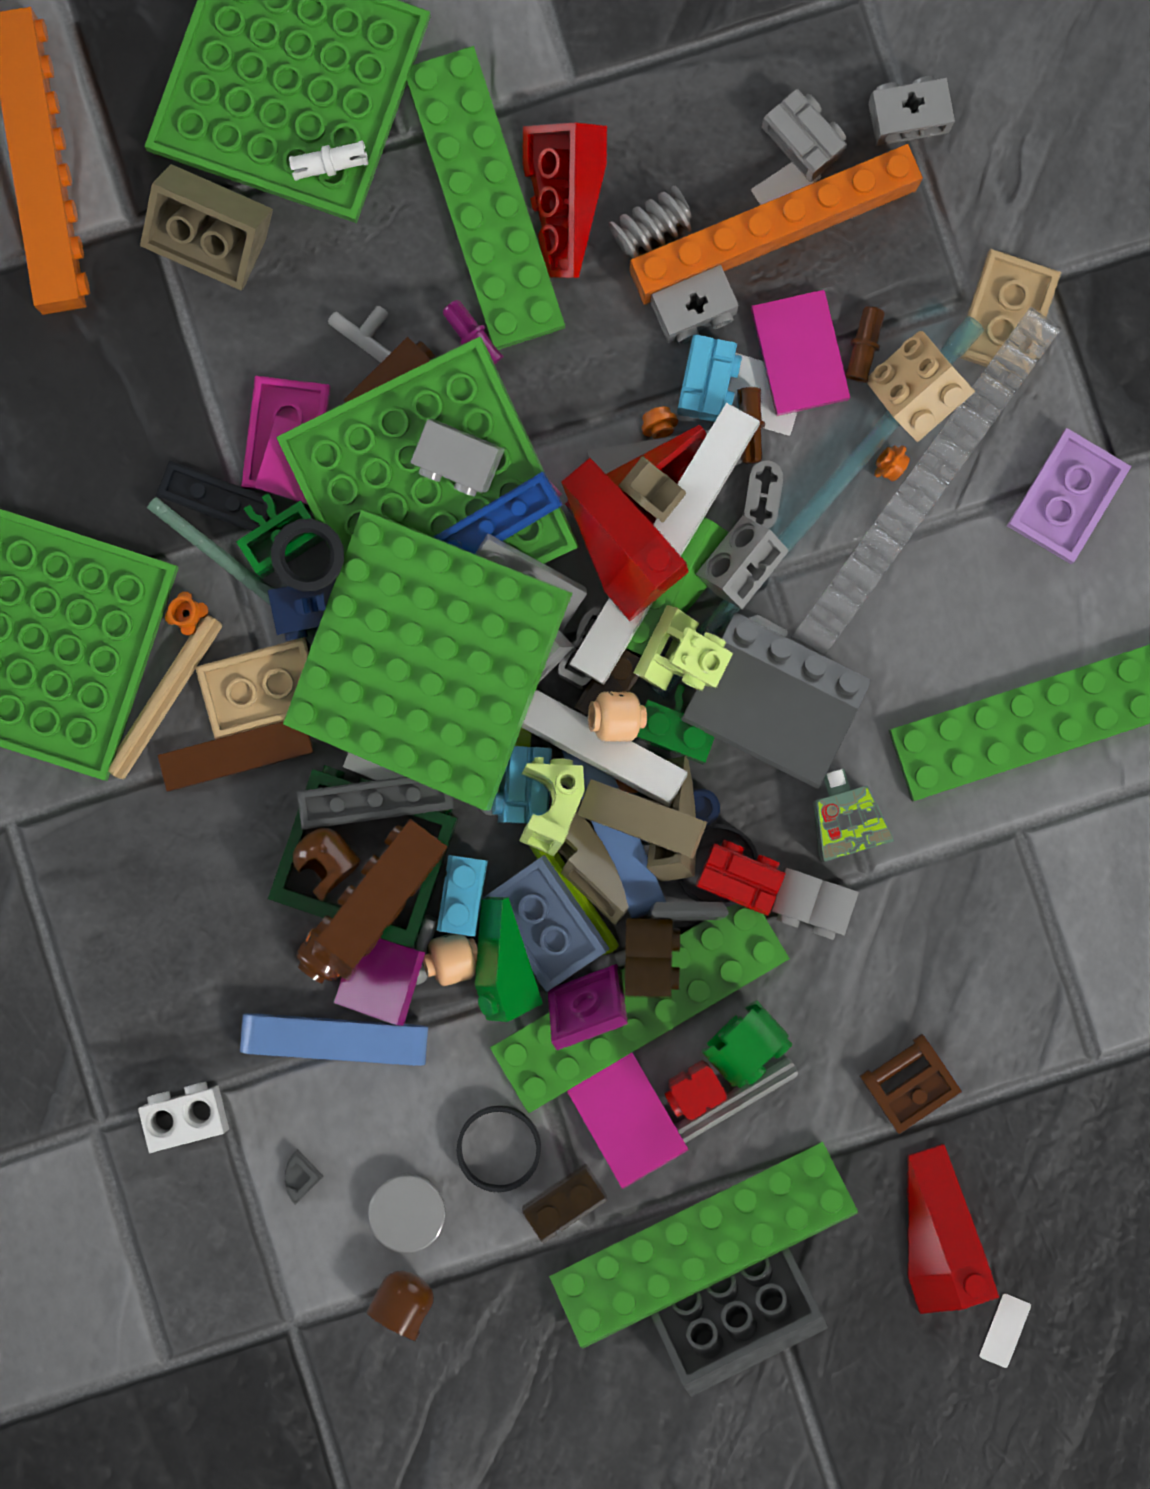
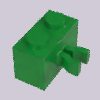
M268 493L262 496L268 506L266 512L271 518L268 522H266L262 515H257L251 505L244 508L247 515L254 522L260 524V527L236 542L256 574L262 579L275 571L271 563V548L276 535L285 525L296 520L313 519L301 501L277 515L276 505ZM312 532L294 536L289 541L285 550L286 563L300 556L324 539Z
M680 684L677 686L674 695V709L647 700L645 705L647 711L645 728H640L635 739L676 755L685 756L687 759L703 765L707 760L715 737L681 720L684 713H681V709L684 704L682 693L685 690V686Z

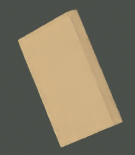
M990 249L953 356L1024 380L1027 376L1061 272Z
M305 637L195 667L215 739L285 720L309 654Z

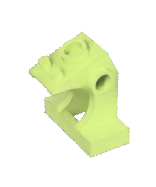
M667 605L633 673L653 686L665 691L673 675L676 674L683 677V683L703 691L705 686L717 687L733 653L724 648L726 642L723 639L708 632H705L704 636L695 632L699 625L697 621L678 608ZM669 637H671L673 641L665 657H663L661 653Z
M534 757L532 763L526 764L522 775L546 786L552 802L548 812L539 816L532 815L519 841L555 856L565 841L570 824L585 791L583 765H573V760L552 759L550 764H543V757ZM561 784L567 786L568 789L563 788Z

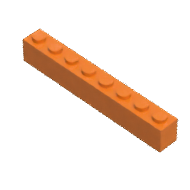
M30 6L0 12V101L33 304L42 315L86 308L85 295L90 294V288L86 273H81L79 259L84 258V251L79 236H75L73 223L78 222V214L74 200H69L67 186H72V178L67 163L63 164L61 150H66V141L61 127H57L55 114H60V105L56 91H51L49 78H54V68L50 55H45L43 42H48V32L44 19H38Z
M906 144L630 260L629 272L645 305L651 302V295L711 268L721 265L723 271L729 270L913 193L918 189L923 177L909 145Z

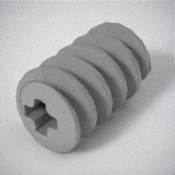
M672 186L671 196L666 192L659 193V204L652 199L647 200L645 203L646 212L640 207L633 208V219L627 214L621 215L619 218L620 227L614 222H609L610 231L625 255L629 254L632 258L638 257V249L640 247L646 252L652 251L651 241L653 240L657 241L661 246L666 245L664 234L667 232L675 240L678 239L677 226L679 225L687 232L692 231L690 223L692 216L689 206L676 186Z

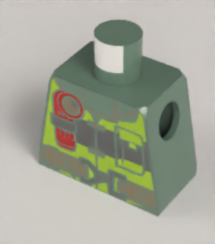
M845 769L827 773L824 777V782L829 797L813 801L820 861L825 862L894 842L893 836L868 786L851 790Z

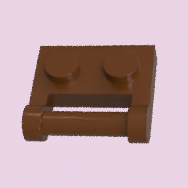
M923 1034L913 1039L914 1044L874 1071L870 1072V1070H867L859 1076L898 1134L962 1092ZM922 1056L929 1064L927 1067L885 1094L880 1086L883 1082Z

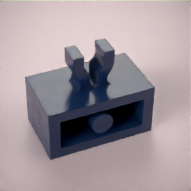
M336 579L329 586L318 591L301 592L288 586L267 590L276 634H284L286 641L308 637L307 629L319 627Z

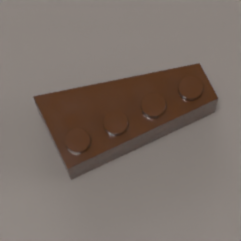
M411 819L404 828L398 824L384 841L389 847L379 858L374 854L361 870L365 878L357 888L352 884L349 885L337 901L342 906L333 918L326 915L313 932L318 938L315 940L312 955L346 981L351 979L356 972L357 964L363 956L366 957L370 954L383 935V930L394 922L406 905L407 899L415 894L447 849L445 844Z

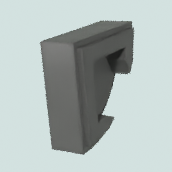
M298 1149L289 1158L285 1171L286 1190L294 1204L323 1177Z

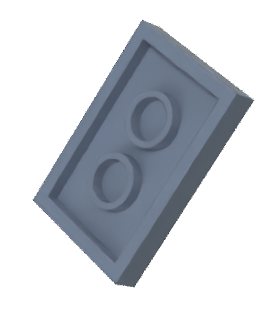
M545 855L482 898L509 897L532 971L546 992L610 949Z

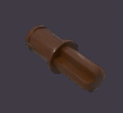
M868 306L863 309L856 338L852 339L850 343L853 346L847 372L845 373V377L849 380L860 383L868 382L874 354L880 349V345L877 342L885 316L884 310L878 307Z
M745 387L737 390L738 408L759 420L760 425L742 453L741 460L746 464H756L762 461L761 428L765 427L761 413V388Z

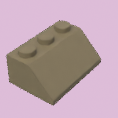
M171 164L152 183L140 246L242 291L266 241L273 209Z

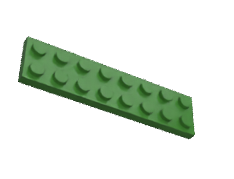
M474 46L412 65L407 78V84L491 342L500 350L565 329V323Z
M1150 644L888 730L912 802L1150 724Z
M736 903L726 907L729 915L724 919L704 920L682 933L680 952L673 951L672 967H680L679 990H672V998L625 997L627 1025L556 1050L551 1042L548 1012L490 1047L491 1051L528 1114L789 960L790 958L765 916ZM624 967V968L621 969L620 971L622 972L623 987H624V996H625V967Z
M821 1142L549 1277L580 1347L585 1348L858 1214V1210L824 1143Z

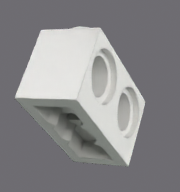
M205 1081L184 1087L185 1094L171 1097L170 1092L166 1091L148 1096V1104L138 1108L149 1153L227 1132L229 1126L219 1086L208 1088ZM195 1101H204L209 1105L211 1113L208 1120H200L194 1115L193 1105ZM164 1110L172 1115L173 1126L170 1130H164L158 1126L156 1122L158 1111Z

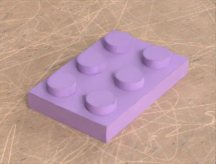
M1066 428L1007 526L1069 564H1072L1077 559L1132 466Z

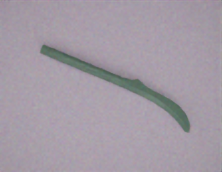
M155 497L149 503L147 509L156 514L171 528L270 605L267 590L275 589L274 587L250 572L249 569L160 499ZM318 627L307 629L308 637L305 638L311 646Z

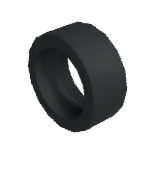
M299 519L285 525L276 535L271 548V563L277 577L288 587L301 592L318 591L329 586L340 574L344 563V547L338 534L329 525L315 519ZM312 532L320 535L327 542L330 548L331 560L328 568L321 575L314 578H303L295 575L289 569L285 561V550L289 541L294 536Z

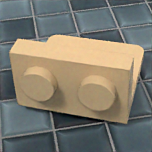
M923 331L917 332L906 340L885 362L878 365L868 376L867 382L893 418L917 442L975 392Z

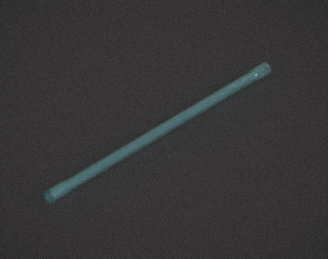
M967 316L946 340L940 352L953 365L984 332V328L974 318ZM889 411L883 415L777 537L787 547L789 552L900 426ZM723 600L696 632L704 636L705 632L717 636L740 608ZM674 674L666 691L650 683L647 685L665 699L683 677Z

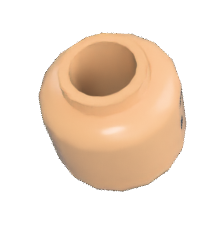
M601 692L596 700L591 701L589 704V729L591 732H595L598 739L602 741H633L637 737L640 728H645L646 707L640 705L634 693Z
M453 933L431 939L428 944V954H425L423 959V966L427 977L434 976L436 981L442 986H449L472 979L476 972L478 950L474 939Z

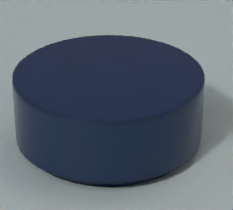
M696 789L693 791L696 818L707 822L706 826L710 825L717 819L720 813L719 800L709 790Z

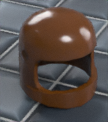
M329 828L317 829L304 837L296 846L292 858L298 872L311 869L322 880L313 891L321 902L362 863L336 831Z
M392 1272L381 1283L366 1313L384 1327L416 1342L420 1334L419 1328L433 1305V1290L425 1280L411 1272Z

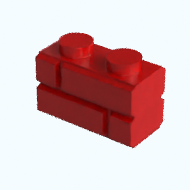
M723 840L721 846L715 843L712 844L695 886L768 916L786 874L777 870L780 863L760 854L756 861L743 856L745 848L727 840Z
M704 1060L689 1067L688 1073L682 1071L669 1079L668 1086L670 1090L664 1093L675 1115L679 1117L684 1114L691 1121L704 1114L706 1107L712 1109L727 1100L725 1090L708 1062Z

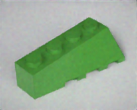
M704 517L681 555L687 563L689 573L653 602L626 650L641 658L667 605L678 608L685 614L708 587L696 573L729 533L727 530Z

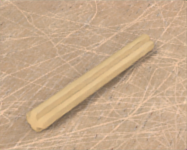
M210 615L201 618L196 626V632L188 638L119 745L108 770L111 775L122 780L126 778L191 677L195 667L198 666L221 630L222 624L220 621Z

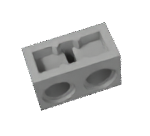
M742 516L696 575L717 596L743 609L789 550L770 529Z

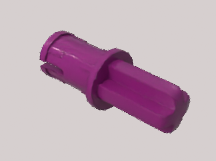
M454 300L444 308L443 315L462 339L460 341L461 345L482 337L494 365L504 357L484 332L485 326L477 324L460 300Z

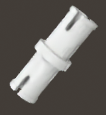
M363 140L331 148L330 145L322 146L321 151L290 156L289 161L291 170H294L292 173L294 180L297 181L301 178L327 173L328 176L336 175L338 170L368 165L367 152L364 151L365 144Z

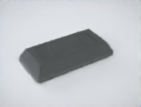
M655 902L647 913V919L722 920L729 915V912L723 902Z

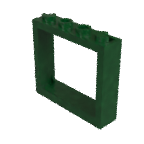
M324 765L322 772L312 769L305 790L320 788L321 784L332 787L354 783L343 780L346 772ZM360 777L358 783L369 782L370 780ZM298 809L268 900L324 918L326 915L333 918L342 906L325 900L321 902L316 897L286 888L294 865L292 860L293 852L303 839L306 829L301 827ZM453 809L413 814L414 816L442 825L438 840L445 844L447 849L443 857L422 883L407 928L391 924L383 930L384 933L381 938L414 948L458 822V818L451 816Z

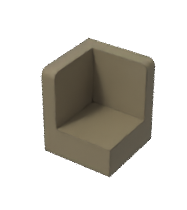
M643 456L619 485L623 491L661 522L667 519L686 495L684 489Z

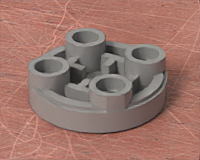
M404 1173L388 1179L376 1190L369 1205V1223L375 1237L387 1248L402 1253L416 1252L428 1247L438 1237L444 1225L446 1207L441 1193L433 1183L421 1176Z

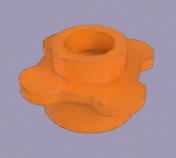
M894 445L891 448L887 447L876 460L875 465L877 468L874 476L879 478L882 475L891 482L898 479L910 462V457L905 454L906 447L902 445L898 448Z
M184 591L179 593L177 598L173 599L169 604L168 610L165 613V620L170 625L175 624L180 627L182 634L191 636L196 632V625L201 618H205L208 615V607L205 603L196 602L192 599V595L189 592ZM188 610L189 616L185 617L184 612Z

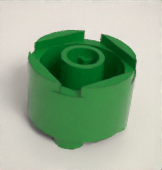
M758 1000L745 1007L749 1013L744 1018L735 1015L707 1042L709 1047L701 1051L732 1087L737 1086L741 1088L746 1083L749 1086L754 1084L766 1072L763 1065L772 1057L775 1059L780 1058L793 1044L788 1039L789 1034Z

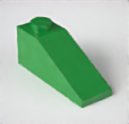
M486 897L481 900L475 987L479 996V1008L488 1021L509 1022L543 1004L509 897Z

